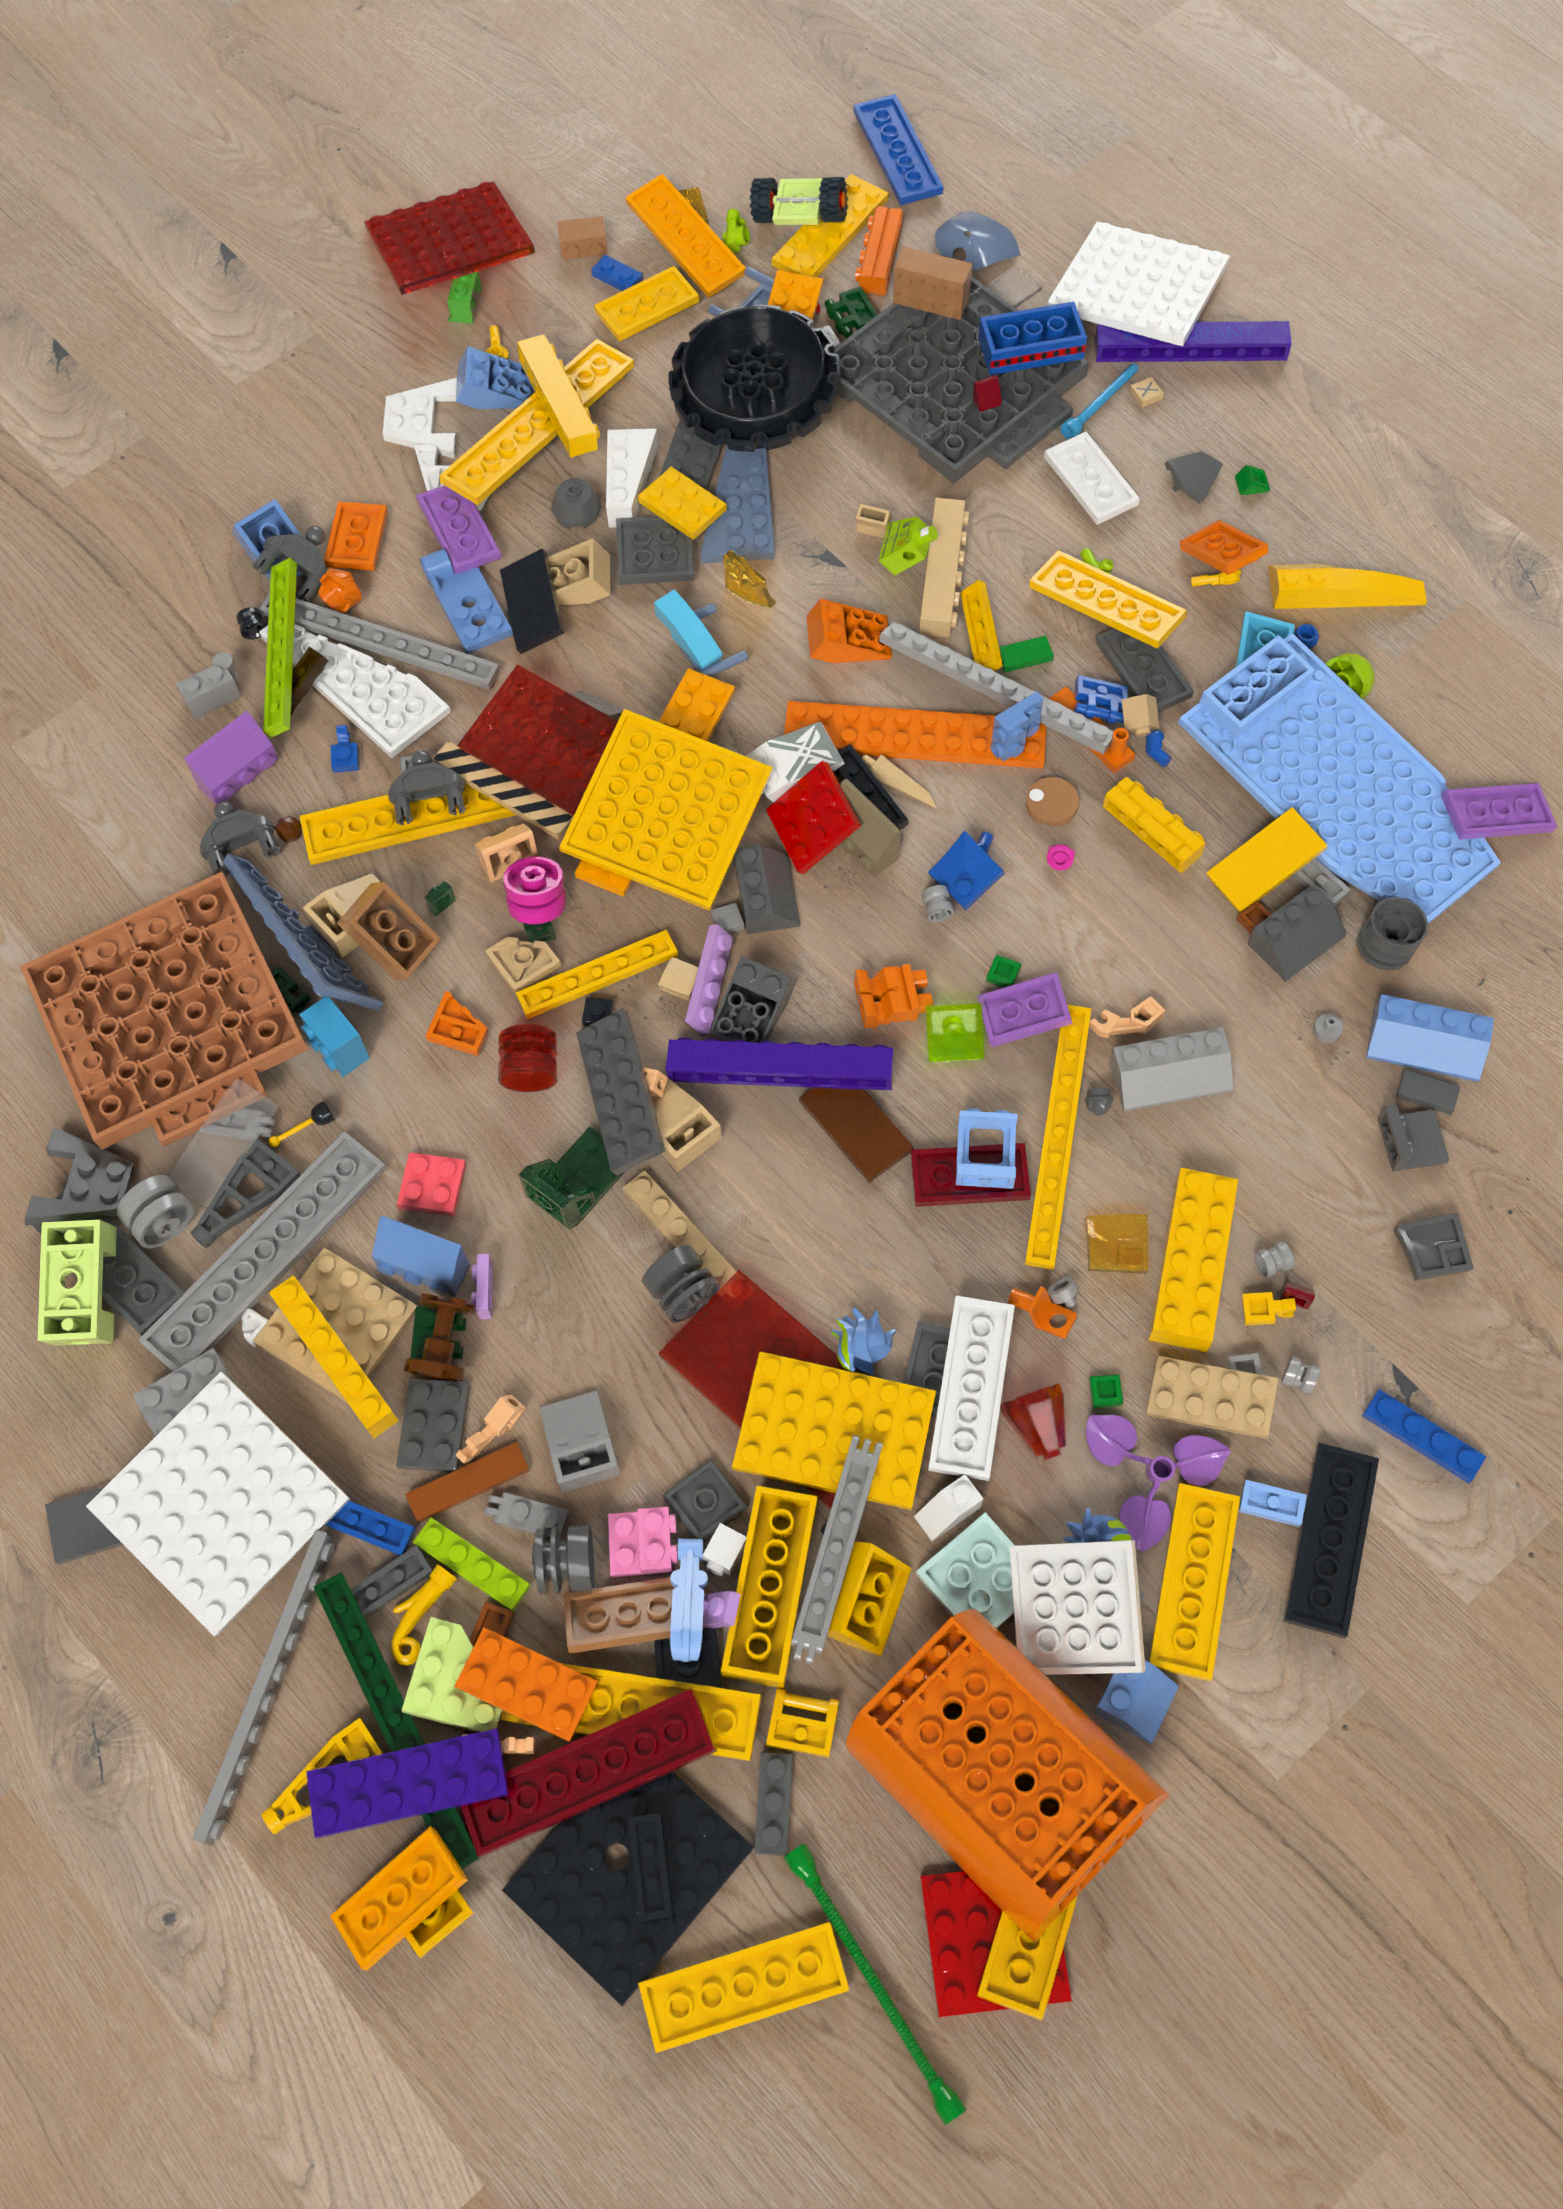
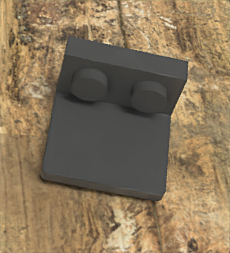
M1397 1104L1385 1106L1378 1118V1124L1392 1172L1448 1163V1153L1434 1110L1399 1114Z

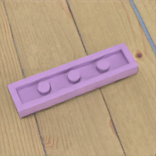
M718 924L709 925L685 1022L700 1034L710 1033L733 937Z

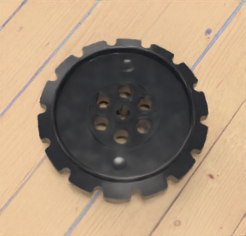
M741 306L720 312L715 318L711 320L706 319L689 332L690 341L681 342L671 360L673 370L669 371L668 374L669 391L679 419L687 428L695 427L696 436L714 446H718L720 443L728 445V449L733 451L754 452L755 449L762 448L772 450L791 444L792 439L798 435L805 437L822 423L821 414L831 412L839 395L838 384L841 383L839 355L835 354L834 342L823 328L814 329L813 320L794 310L790 312L781 310L779 306Z

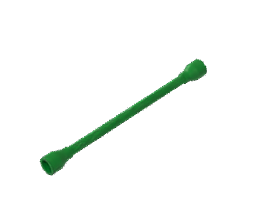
M805 1843L798 1846L784 1856V1860L792 1873L800 1878L807 1888L813 1890L812 1893L815 1894V1898L817 1897L816 1900L819 1901V1905H822L823 1912L826 1913V1916H829L828 1920H831L832 1927L835 1928L837 1935H840L839 1938L842 1939V1943H845L846 1950L849 1951L851 1958H854L853 1961L856 1962V1966H859L858 1970H861L860 1973L863 1974V1978H866V1982L868 1981V1986L870 1985V1989H873L872 1993H875L874 1996L878 1997L877 2001H880L881 2008L885 2009L884 2013H887L886 2016L889 2017V2021H891L892 2025L894 2024L893 2028L896 2029L898 2036H901L900 2039L903 2040V2044H906L905 2047L908 2048V2052H911L910 2056H913L912 2059L916 2060L915 2064H918L917 2067L920 2068V2072H923L922 2076H925L924 2079L928 2080L927 2084L929 2085L927 2087L932 2094L935 2110L943 2124L947 2125L964 2113L967 2108L959 2095L945 2084L941 2076L936 2075V2071H933L934 2067H931L932 2064L929 2063V2059H926L927 2056L924 2055V2051H921L922 2047H919L920 2044L916 2043L917 2039H914L915 2036L912 2035V2031H909L908 2024L904 2023L905 2019H902L903 2016L900 2015V2011H897L898 2008L895 2007V2003H893L892 1999L890 2000L891 1996H888L889 1993L885 1992L886 1988H883L884 1985L881 1984V1980H878L879 1977L876 1976L877 1973L874 1972V1968H872L871 1964L869 1965L870 1962L867 1961V1957H864L865 1953H862L863 1950L860 1949V1945H858L857 1941L855 1942L856 1939L853 1938V1934H850L851 1930H848L849 1927L846 1926V1922H844V1919H841L842 1916L839 1915L840 1912L837 1911V1907H834L835 1904H832L833 1901L830 1900V1896H827L826 1889L821 1885V1878L817 1873L812 1853Z

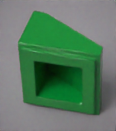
M1245 465L1235 475L1240 495L1265 493L1270 490L1265 470Z

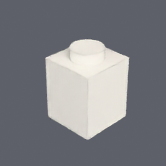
M720 1523L702 1555L704 1563L707 1564L706 1569L718 1576H722L725 1573L731 1577L744 1553L747 1537Z

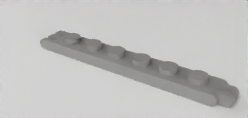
M853 1435L791 1642V1645L797 1647L793 1659L800 1661L803 1649L809 1650L806 1663L810 1665L813 1663L815 1653L822 1654L883 1443L877 1442L874 1447V1453L868 1452L871 1440L865 1438L862 1450L857 1449L859 1436Z

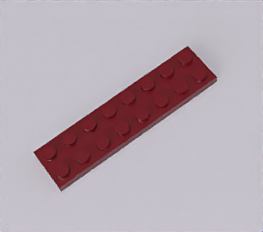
M692 1688L507 1771L508 1796L461 1806L477 1857L482 1858L717 1752L695 1690Z

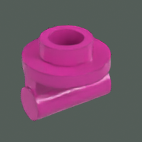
M1064 844L1049 846L1047 862L1055 870H1066L1073 864L1075 850Z

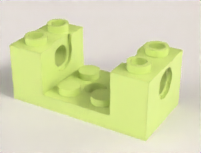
M102 1220L42 1222L37 1341L54 1346L113 1343L114 1314L102 1310L103 1257L116 1256L117 1227ZM70 1273H75L78 1278L77 1284L73 1288L67 1289L65 1278Z

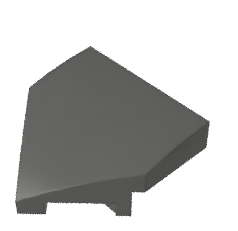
M1204 452L1177 457L1165 462L1166 469L1170 470L1175 484L1173 490L1177 491L1180 489L1199 504L1205 499L1223 465Z

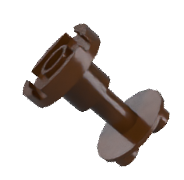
M422 1293L417 1303L437 1310L432 1338H425L421 1360L406 1359L403 1371L414 1375L421 1372L424 1377L463 1382L465 1369L451 1365L455 1343L450 1342L455 1313L475 1315L477 1313L475 1310L476 1306L468 1304L463 1299L449 1298V1301L438 1299V1296Z

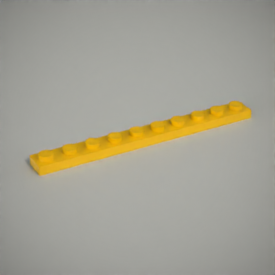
M1067 1005L1072 1024L1060 1027L1025 1258V1265L1051 1270H1054L1092 1009Z

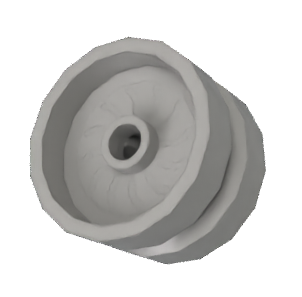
M156 1175L139 1182L131 1188L117 1206L116 1215L131 1230V1233L143 1248L151 1249L159 1247L179 1235L193 1218L194 1207L183 1194L179 1193V1189L168 1176Z

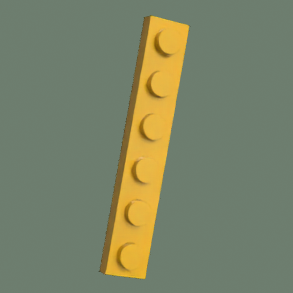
M664 930L516 992V996L528 1020L671 960L672 957H678V951L668 931Z

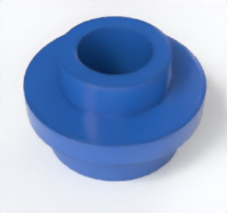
M1310 624L1299 626L1293 633L1309 649L1315 647L1318 643L1319 635L1317 629Z

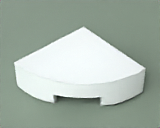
M248 1308L242 1315V1331L247 1342L254 1348L256 1344L253 1340L268 1320L251 1308Z

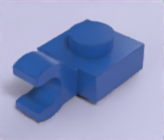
M347 725L336 726L338 744L330 745L333 773L358 771L357 743H350V732H348Z

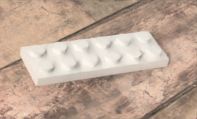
M962 1296L955 1297L928 1471L963 1476L965 1474L968 1478L989 1481L1015 1305Z

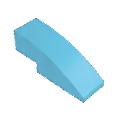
M675 590L654 602L656 617L671 631L672 639L702 670L723 657V653L706 627Z

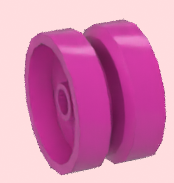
M527 857L517 860L504 872L503 883L507 894V908L511 917L517 921L526 924H543L554 920L565 910L566 893L563 871L559 864L552 859Z

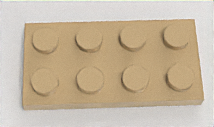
M1158 1356L1147 1416L1268 1439L1279 1378Z

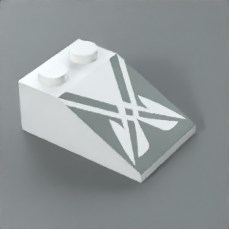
M821 722L769 740L746 755L748 758L773 767L771 776L764 789L765 795L773 803L821 761L827 762L832 771L845 764Z

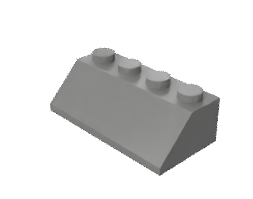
M1223 1027L1113 1047L1109 1061L1123 1112L1232 1092L1234 1089L1231 1052Z

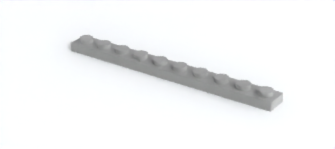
M270 592L259 608L262 616L268 618ZM295 598L294 624L305 628L307 631L488 690L491 689L500 672V666L497 663Z
M894 621L880 634L879 642L1008 707H1012L1036 692ZM1042 696L1044 700L1040 723L1101 754L1108 750L1114 731L1062 706L1058 702Z
M315 1530L192 1838L196 1841L213 1846L215 1840H219L224 1831V1816L228 1807L231 1808L235 1803L238 1795L236 1786L240 1776L245 1775L250 1765L251 1758L248 1755L252 1745L257 1744L263 1731L261 1723L265 1712L269 1713L275 1701V1694L273 1692L277 1682H281L286 1674L287 1664L285 1662L289 1652L294 1651L299 1640V1633L297 1631L301 1621H305L310 1613L311 1603L309 1601L313 1591H315L313 1587L322 1582V1568L325 1561L328 1562L332 1557L334 1551L333 1539L326 1532Z

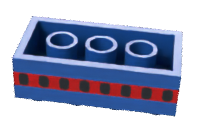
M1068 302L981 317L978 340L989 374L995 375L1084 359L1087 336L1075 302Z

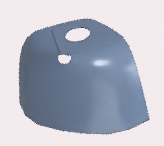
M973 211L960 212L945 221L935 233V243L941 256L953 258L954 250L958 247L963 248L966 252L964 262L973 264L972 271L1020 255L1017 241L1009 229L999 222ZM964 232H971V237L964 235Z

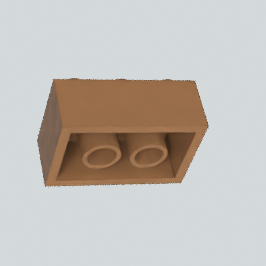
M903 246L894 266L893 303L961 320L970 300L973 264Z
M385 882L371 883L337 922L394 980L408 979L441 940Z

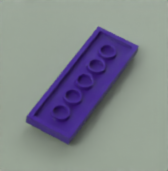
M497 1728L306 1771L314 1838L317 1839L509 1795L500 1734Z

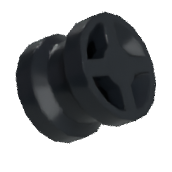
M254 607L244 608L239 611L236 619L240 625L242 637L248 640L260 638L259 631L265 628V624L262 622L261 611Z

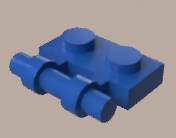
M1078 675L1075 680V700L1084 703L1076 702L1074 712L1083 714V716L1090 719L1093 717L1106 719L1107 723H1124L1123 712L1118 710L1123 711L1122 699L1128 698L1127 686Z

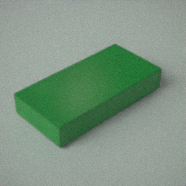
M1046 635L999 647L1004 673L1051 662L1054 659V654Z

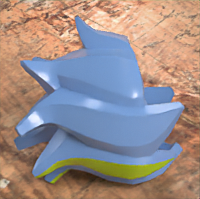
M853 1308L852 1312L856 1321L847 1315L843 1319L838 1318L836 1321L842 1331L832 1330L831 1332L839 1340L837 1358L844 1369L854 1372L855 1368H857L861 1372L873 1376L874 1369L872 1364L886 1357L891 1351L892 1336L895 1334L896 1329L884 1332L879 1322L878 1310L867 1320L856 1308Z
M1088 1508L1085 1511L1083 1523L1066 1522L1073 1536L1063 1538L1068 1543L1132 1540L1128 1529L1121 1521L1116 1520L1112 1516L1091 1515V1510Z

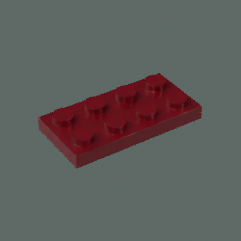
M1015 1143L1016 1178L1013 1189L956 1185L957 1147L911 1150L915 1207L1030 1200L1031 1193L1025 1143ZM1003 1144L969 1146L968 1158L973 1163L1000 1164L1003 1161Z

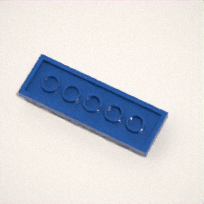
M896 94L853 105V113L900 205L943 194V185Z

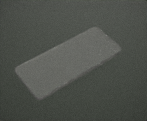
M240 1079L234 1080L168 1174V1177L177 1186L179 1192L202 1207L207 1208L232 1167L240 1164L278 1110V1105Z

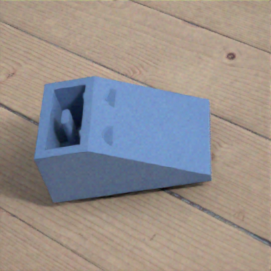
M467 346L458 364L455 402L476 409H515L534 394V388L521 364Z

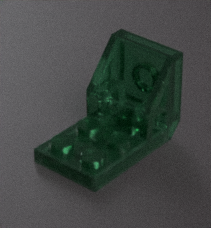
M588 1127L557 1163L547 1159L528 1165L520 1172L519 1177L525 1196L570 1230L581 1223L625 1172L619 1175L611 1172L603 1137L591 1127Z

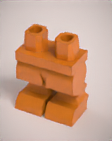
M905 964L901 967H884L874 978L869 979L867 971L855 969L854 987L864 1029H875L878 1025H889L890 1022L918 1020L919 1013L931 1011L933 1008L931 993L917 994L916 989L927 987L926 970H911L910 964Z

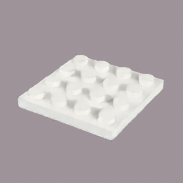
M1135 1540L1010 1546L1017 1648L1045 1675L1143 1673L1146 1671Z

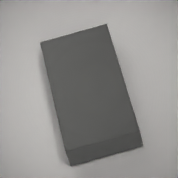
M1404 1070L1396 1098L1452 1115L1460 1087Z

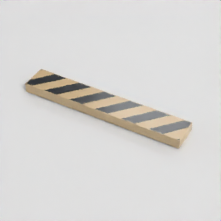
M449 740L432 758L433 762L460 775L467 785L557 840L568 830L574 816Z

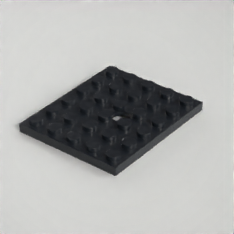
M670 1772L560 1822L502 1891L623 2007L639 1988L638 1983L645 1981L753 1851L754 1846L673 1772ZM661 1813L673 1917L639 1922L628 1818ZM615 1844L623 1845L629 1852L628 1864L619 1871L608 1869L604 1863L606 1850Z

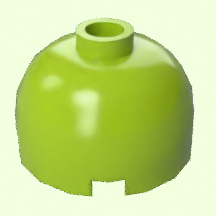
M1344 653L1328 660L1325 664L1361 699L1364 700L1371 693L1375 682V672L1365 657L1356 653Z

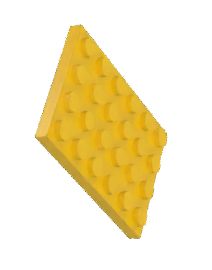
M759 1352L732 1470L836 1493L853 1435L859 1436L857 1449L862 1450L865 1438L871 1440L868 1450L871 1453H874V1447L877 1442L883 1443L867 1500L912 1510L936 1391Z

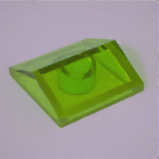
M982 1003L925 1006L928 1062L985 1059Z

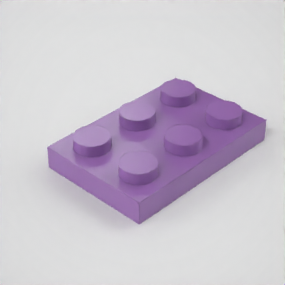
M1057 972L977 996L991 1048L1072 1024Z

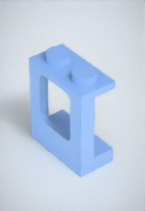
M975 1108L965 1111L960 1110L957 1138L956 1185L1013 1189L1016 1178L1015 1140L1017 1114H1012L1006 1110H997L995 1112H982ZM971 1129H995L1003 1132L1002 1163H973L969 1160V1132Z

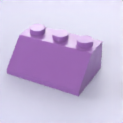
M246 711L184 759L198 788L217 804L220 801L230 799L241 787L249 784L254 777L265 769L270 768L278 760L273 744L250 713Z

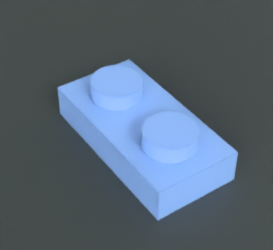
M1245 1480L1238 1512L1300 1527L1302 1525L1307 1495Z

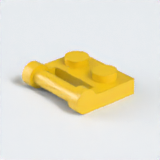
M777 1688L766 1746L829 1758L839 1700L830 1698V1701L810 1698L786 1693V1689ZM784 1706L825 1713L827 1714L826 1722L782 1714Z

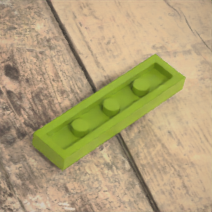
M433 1518L428 1520L413 1541V1544L417 1545L420 1550L513 1612L531 1587L528 1582Z

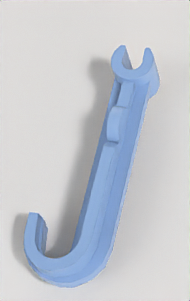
M678 1538L680 1570L673 1571L670 1576L671 1585L675 1587L672 1593L671 1653L673 1660H682V1662L698 1661L701 1649L704 1590L702 1588L708 1582L707 1574L699 1570V1561H703V1539Z

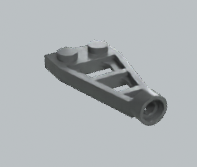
M257 1139L238 1158L200 1218L198 1225L190 1234L207 1249L220 1235L278 1199L301 1176L299 1171ZM252 1173L265 1183V1188L252 1198H244L238 1193V1186L245 1175ZM232 1197L241 1204V1208L231 1217L223 1218L218 1214V1209L227 1198ZM207 1226L211 1228L210 1232L206 1230Z

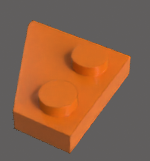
M445 991L425 1037L429 1042L479 1056L489 1032L487 1027L478 1019H475L465 1006L462 1007L450 992Z

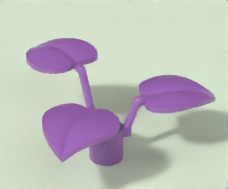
M1091 1415L1088 1417L1086 1424L1088 1447L1092 1455L1100 1463L1112 1467L1117 1466L1125 1456L1128 1459L1147 1465L1146 1475L1153 1482L1147 1499L1142 1496H1132L1122 1504L1119 1512V1521L1126 1526L1132 1540H1135V1548L1139 1551L1147 1550L1156 1545L1166 1534L1171 1522L1169 1506L1164 1501L1153 1500V1496L1160 1487V1483L1171 1479L1175 1469L1180 1468L1181 1477L1187 1483L1195 1486L1207 1485L1217 1478L1230 1454V1449L1215 1439L1191 1435L1182 1438L1174 1445L1173 1455L1178 1461L1177 1463H1173L1171 1459L1165 1456H1159L1151 1460L1149 1457L1145 1458L1128 1452L1136 1445L1137 1434L1133 1424L1127 1419L1117 1415Z

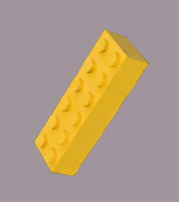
M1180 1168L1173 1192L1149 1341L1205 1353L1208 1352L1213 1342L1238 1179Z
M756 1486L736 1593L740 1594L735 1625L729 1626L721 1668L722 1678L781 1689L785 1688L792 1650L791 1642L797 1622L817 1511V1496Z

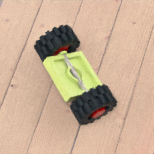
M843 177L780 179L779 187L774 178H755L751 183L749 200H751V216H753L752 219L755 223L819 225L820 216L823 222L845 221L846 209H848V189Z

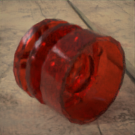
M518 1024L502 1030L498 1036V1053L501 1058L498 1062L499 1084L506 1089L517 1092H539L555 1086L558 1081V1064L555 1059L557 1056L556 1033L551 1028L535 1024Z

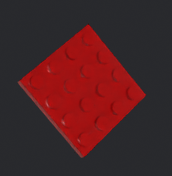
M964 1871L921 1876L938 2018L1009 2009L977 1996L1002 1910ZM1064 1947L1047 2005L1072 2001Z

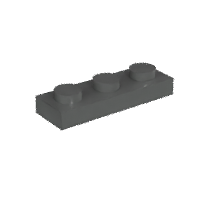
M416 1545L351 1588V1591L366 1619L428 1578L433 1570Z
M761 1753L755 1855H787L793 1754Z

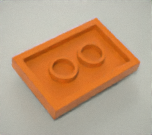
M338 501L325 553V566L375 571L388 515L387 505Z
M1221 520L1180 541V549L1227 575L1237 572L1238 569L1268 554V544Z

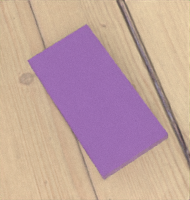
M445 485L416 495L417 502L441 549H444L448 555L455 575L501 559V552L473 502Z
M1539 783L1445 790L1441 795L1459 840L1554 832L1557 828Z

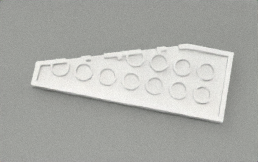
M294 624L293 668L309 646L329 660L312 685L389 757L394 758L451 713L450 707L416 676L409 673L407 675L397 671L396 667L389 664L387 666L382 665L368 655L340 643L336 645L329 642L326 637L321 635L315 636L306 632L305 628ZM268 625L259 631L261 638L266 643L268 639Z

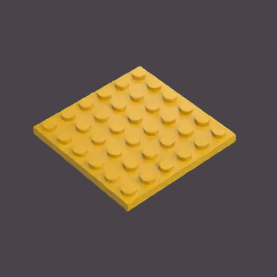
M624 709L559 849L563 853L711 911L771 776L773 767Z

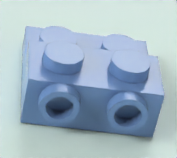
M1038 691L994 717L991 750L995 757L1001 758L1003 762L1010 757H1016L1021 754L1025 748L1026 736L1031 737L1039 729L1044 698Z

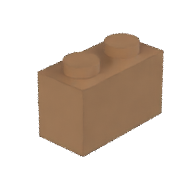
M603 216L557 221L562 260L608 255Z

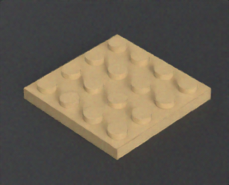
M326 1248L322 1249L298 1281L368 1378L413 1319L415 1309L418 1307V1305ZM278 1307L253 1342L267 1353L347 1403Z

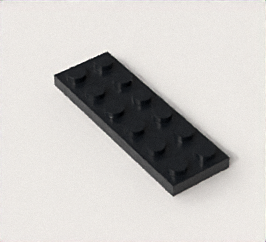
M1320 1442L1316 1445L1283 1622L1344 1639L1348 1637L1379 1458Z

